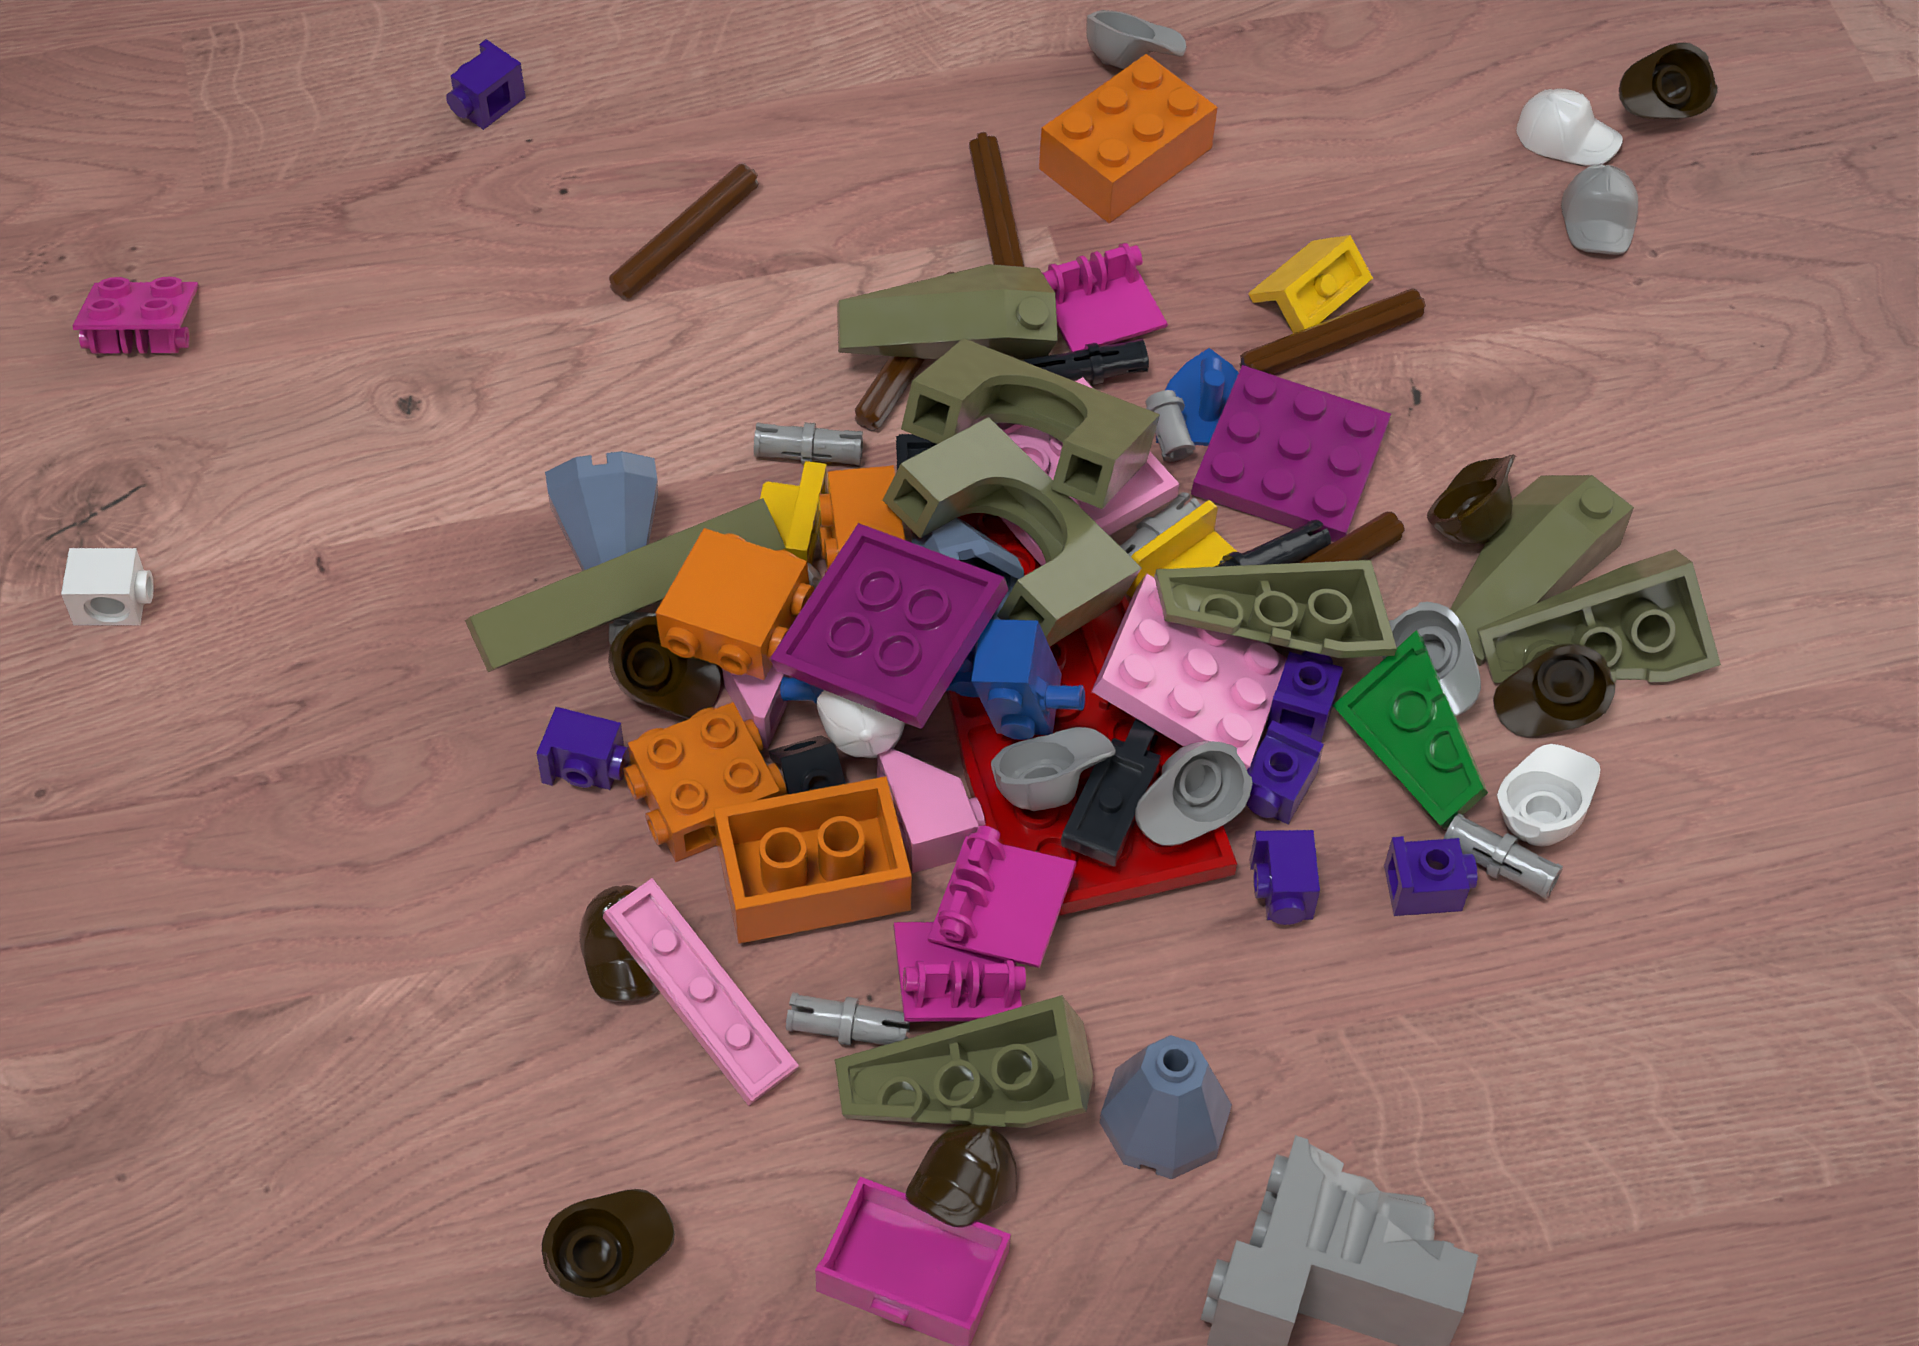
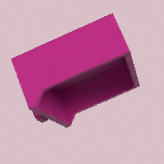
M859 1177L825 1255L815 1269L816 1291L954 1346H970L1008 1256L1011 1234L978 1221L964 1228L952 1227L911 1205L906 1200L905 1193Z

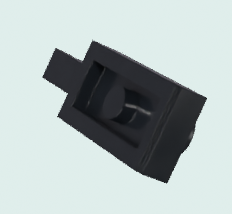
M1136 718L1125 742L1116 738L1112 739L1111 743L1116 753L1095 764L1063 830L1061 846L1112 866L1116 865L1135 825V809L1144 793L1154 784L1159 772L1161 755L1152 752L1158 739V735H1156L1157 730Z

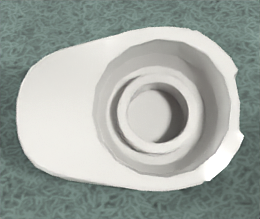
M1548 89L1535 95L1522 109L1516 127L1520 141L1528 150L1545 157L1586 167L1602 165L1611 160L1623 143L1622 135L1594 117L1590 101L1583 94L1568 89Z
M825 690L817 698L818 714L827 736L844 753L854 757L877 758V754L894 748L902 736L905 722Z
M1547 744L1537 748L1505 777L1498 790L1497 796L1500 809L1508 829L1519 840L1527 841L1535 846H1550L1573 834L1582 824L1600 777V764L1594 758L1562 745Z

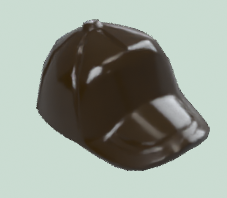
M1686 42L1667 45L1638 60L1624 72L1619 85V99L1623 106L1635 116L1646 119L1673 120L1699 115L1710 109L1718 92L1709 57L1697 46Z
M1512 454L1503 458L1476 461L1464 467L1430 507L1427 513L1428 521L1445 538L1458 544L1487 543L1489 538L1500 529L1512 514L1513 502L1508 475L1516 456Z
M645 616L628 623L614 638L610 647L608 663L613 680L634 701L689 719L698 711L713 706L721 686V675L718 666L696 657H680L668 648L662 647L656 616Z
M1577 643L1559 644L1546 648L1536 654L1528 664L1505 679L1495 690L1493 705L1497 716L1508 730L1519 736L1536 737L1578 728L1600 718L1607 712L1615 695V683L1606 660L1596 650Z
M630 885L612 886L595 896L587 906L580 926V948L591 986L600 998L607 1001L641 1000L650 997L658 991L654 983L603 919L604 911L638 888Z
M965 1124L947 1130L936 1138L928 1149L907 1187L906 1200L919 1210L952 1227L964 1228L974 1224L1004 1205L1016 1191V1162L1009 1142L1002 1134L986 1125Z
M627 1189L574 1203L551 1218L542 1240V1257L546 1272L558 1288L572 1296L597 1298L611 1294L629 1284L670 1250L675 1240L674 1223L665 1205L657 1196L646 1190Z

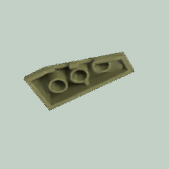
M988 264L842 299L837 303L838 353L939 359L964 338L1018 360L1048 356L1058 341L1055 292L1039 268Z
M1541 475L1512 499L1511 516L1485 543L1450 608L1466 630L1479 667L1486 662L1477 632L1478 628L1569 590L1621 545L1634 507L1593 475Z
M1676 549L1617 568L1477 629L1489 673L1494 683H1502L1513 673L1528 664L1536 654L1546 648L1569 643L1588 646L1601 654L1610 668L1614 682L1616 680L1670 682L1721 665L1693 562Z
M1371 560L1156 569L1154 575L1164 620L1168 622L1337 658L1395 655L1397 650Z
M1063 995L835 1059L842 1115L846 1119L1029 1128L1086 1112L1093 1081L1084 1023Z

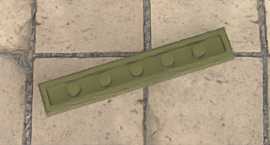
M764 498L470 616L465 622L487 671L491 672L662 601L704 528L722 534H735L747 542L775 551L783 550L785 545Z

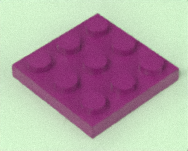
M1242 365L1193 481L1191 495L1211 500L1212 502L1293 529L1305 525L1308 521L1317 519L1323 523V526L1312 532V534L1314 535L1327 528L1331 541L1335 542L1348 533L1388 428L1391 413Z
M858 523L770 657V660L778 672L922 729L1009 589L1003 576Z

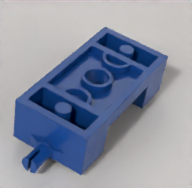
M990 619L946 690L954 691L962 696L979 697L997 734H1003L1018 740L1030 739L1034 735L1053 734L1056 709L1083 710L1085 704V689L1083 685L1060 686L1062 674L1038 620ZM783 677L780 687L783 701H814L815 704H817V698L824 691L789 677Z

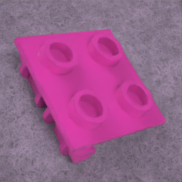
M1123 243L1118 248L1105 251L1104 257H1102L1100 252L1095 251L1090 254L1089 262L1082 255L1071 262L1060 265L1051 264L1048 266V271L1042 272L1055 292L1057 327L1071 352L1083 350L1085 344L1096 342L1099 347L1106 346L1168 326L1136 266L1142 265L1143 262L1141 251L1137 245L1129 247L1127 243Z
M111 277L103 279L99 283H94L73 323V330H80L79 342L81 348L90 349L92 354L120 353L121 349L124 354H130L133 347L132 330H135L137 348L140 354L147 353L149 341L151 353H178L179 348H188L189 330L187 327H181L198 289V282H182L177 277H161L151 282H130L123 277Z
M979 826L976 833H971L965 837L929 933L928 941L1040 968L1074 873L1076 861L1003 845L998 841L1000 833L996 829L989 826Z
M894 922L893 928L904 1022L972 1021L1022 1007L1020 990H1025L1026 986L1024 966H1016V962L1012 960H1004L928 941V936L934 922Z

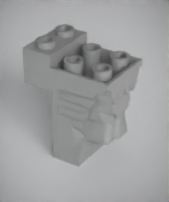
M1295 1135L1289 1158L1276 1154L1250 1244L1236 1240L1230 1262L1217 1259L1201 1320L1212 1323L1207 1346H1287L1297 1313L1399 1346H1449L1465 1310L1479 1255L1455 1248L1453 1243L1434 1240L1435 1214L1433 1209L1426 1205L1424 1197L1382 1192L1378 1190L1371 1180L1342 1172L1343 1162L1333 1155L1309 1144L1308 1139Z

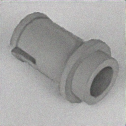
M1172 390L1160 391L1149 396L1145 401L1146 409L1160 414L1155 433L1162 451L1163 460L1172 462L1190 456L1196 448L1191 440L1182 414L1185 408L1183 399L1176 397L1175 392Z

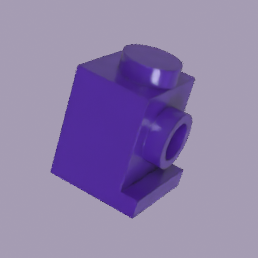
M487 39L479 44L480 54L471 61L462 64L450 76L453 90L446 94L447 103L457 116L469 119L483 130L526 98L521 63Z
M1304 651L1301 655L1289 652L1277 690H1275L1272 699L1267 729L1273 720L1322 742L1332 711V705L1338 692L1343 667L1333 665V660L1328 655Z
M555 707L536 753L541 782L553 786L555 778L560 777L577 787L588 788L596 786L610 790L614 779L621 781L624 778L623 768L628 767L630 760L628 747L624 746L620 722L560 707Z
M1272 720L1264 740L1255 753L1250 767L1247 769V773L1252 777V788L1246 804L1248 808L1259 816L1275 818L1289 825L1318 773L1324 744Z
M1314 830L1255 831L1249 859L1250 870H1254L1255 898H1265L1267 920H1272L1282 925L1295 924L1302 920H1313L1320 894Z
M1404 836L1392 837L1384 869L1393 915L1405 916L1463 911L1469 890L1477 886V865L1473 854H1462L1459 838L1405 842Z

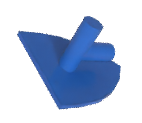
M1210 348L1186 362L1170 379L1165 389L1174 391L1176 397L1183 399L1185 408L1182 414L1194 445L1201 446L1209 445L1238 376V371L1233 365Z

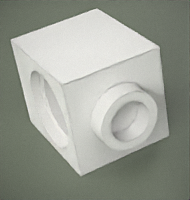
M69 548L61 595L73 625H141L144 604H150L153 598V576L150 570L143 569L136 548Z

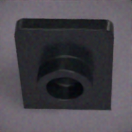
M822 735L769 751L771 760L781 765L788 794L846 784L836 745Z

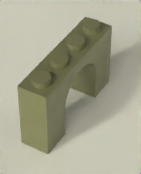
M963 338L912 380L901 430L937 444L988 417L994 423H1012L1040 430L1063 443L1051 489L1103 509L1147 462L1160 414Z
M989 417L901 463L883 498L887 506L919 538L962 515L971 513H986L999 516L1013 522L1026 531L1040 547L1046 564L1017 580L997 617L1000 620H1038L1049 647L1118 605L1142 569L1074 500L1065 494L1052 490L1053 480Z

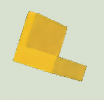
M1351 235L1318 239L1307 244L1252 289L1248 295L1253 303L1276 300L1292 332L1296 333L1321 323L1371 281L1373 277Z
M805 461L800 486L765 482L760 499L764 498L785 545L783 550L806 560L812 565L819 527L821 526L818 494H827V466L825 463Z
M1211 500L1203 503L1131 556L1142 568L1127 591L1131 598L1144 576L1149 574L1154 577L1156 569L1214 567L1223 560V556L1231 552H1238L1214 531L1218 507Z

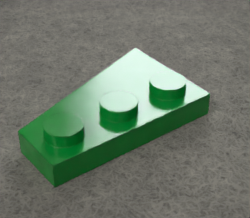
M1417 630L1397 647L1395 655L1387 656L1332 705L1445 831L1458 813L1464 815L1488 794V790L1423 638Z

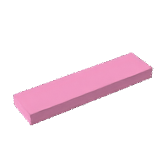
M653 878L604 911L603 919L748 1106L797 1070L799 1065Z

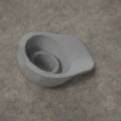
M1100 10L1087 15L1086 36L1089 47L1105 65L1110 64L1125 69L1143 55H1149L1151 52L1183 56L1187 47L1185 39L1176 30L1155 25L1136 16L1119 11Z
M1592 165L1577 174L1563 193L1561 208L1568 237L1572 245L1582 251L1612 255L1623 254L1631 244L1637 223V190L1628 175L1620 168L1611 165Z
M1420 602L1418 606L1403 612L1394 620H1389L1396 647L1416 630L1422 636L1455 716L1463 714L1470 709L1478 699L1481 690V679L1466 630L1454 612L1438 603Z
M1075 727L1009 745L994 757L991 762V768L998 790L1012 805L1031 811L1044 810L1070 803L1075 796L1081 772L1115 755L1116 750L1110 740L1102 733L1086 727Z
M1203 741L1184 746L1162 766V775L1139 800L1135 809L1137 825L1146 837L1160 845L1174 846L1185 843L1219 828L1236 817L1247 804L1252 788V777L1247 773L1243 761L1237 754V748L1230 744Z

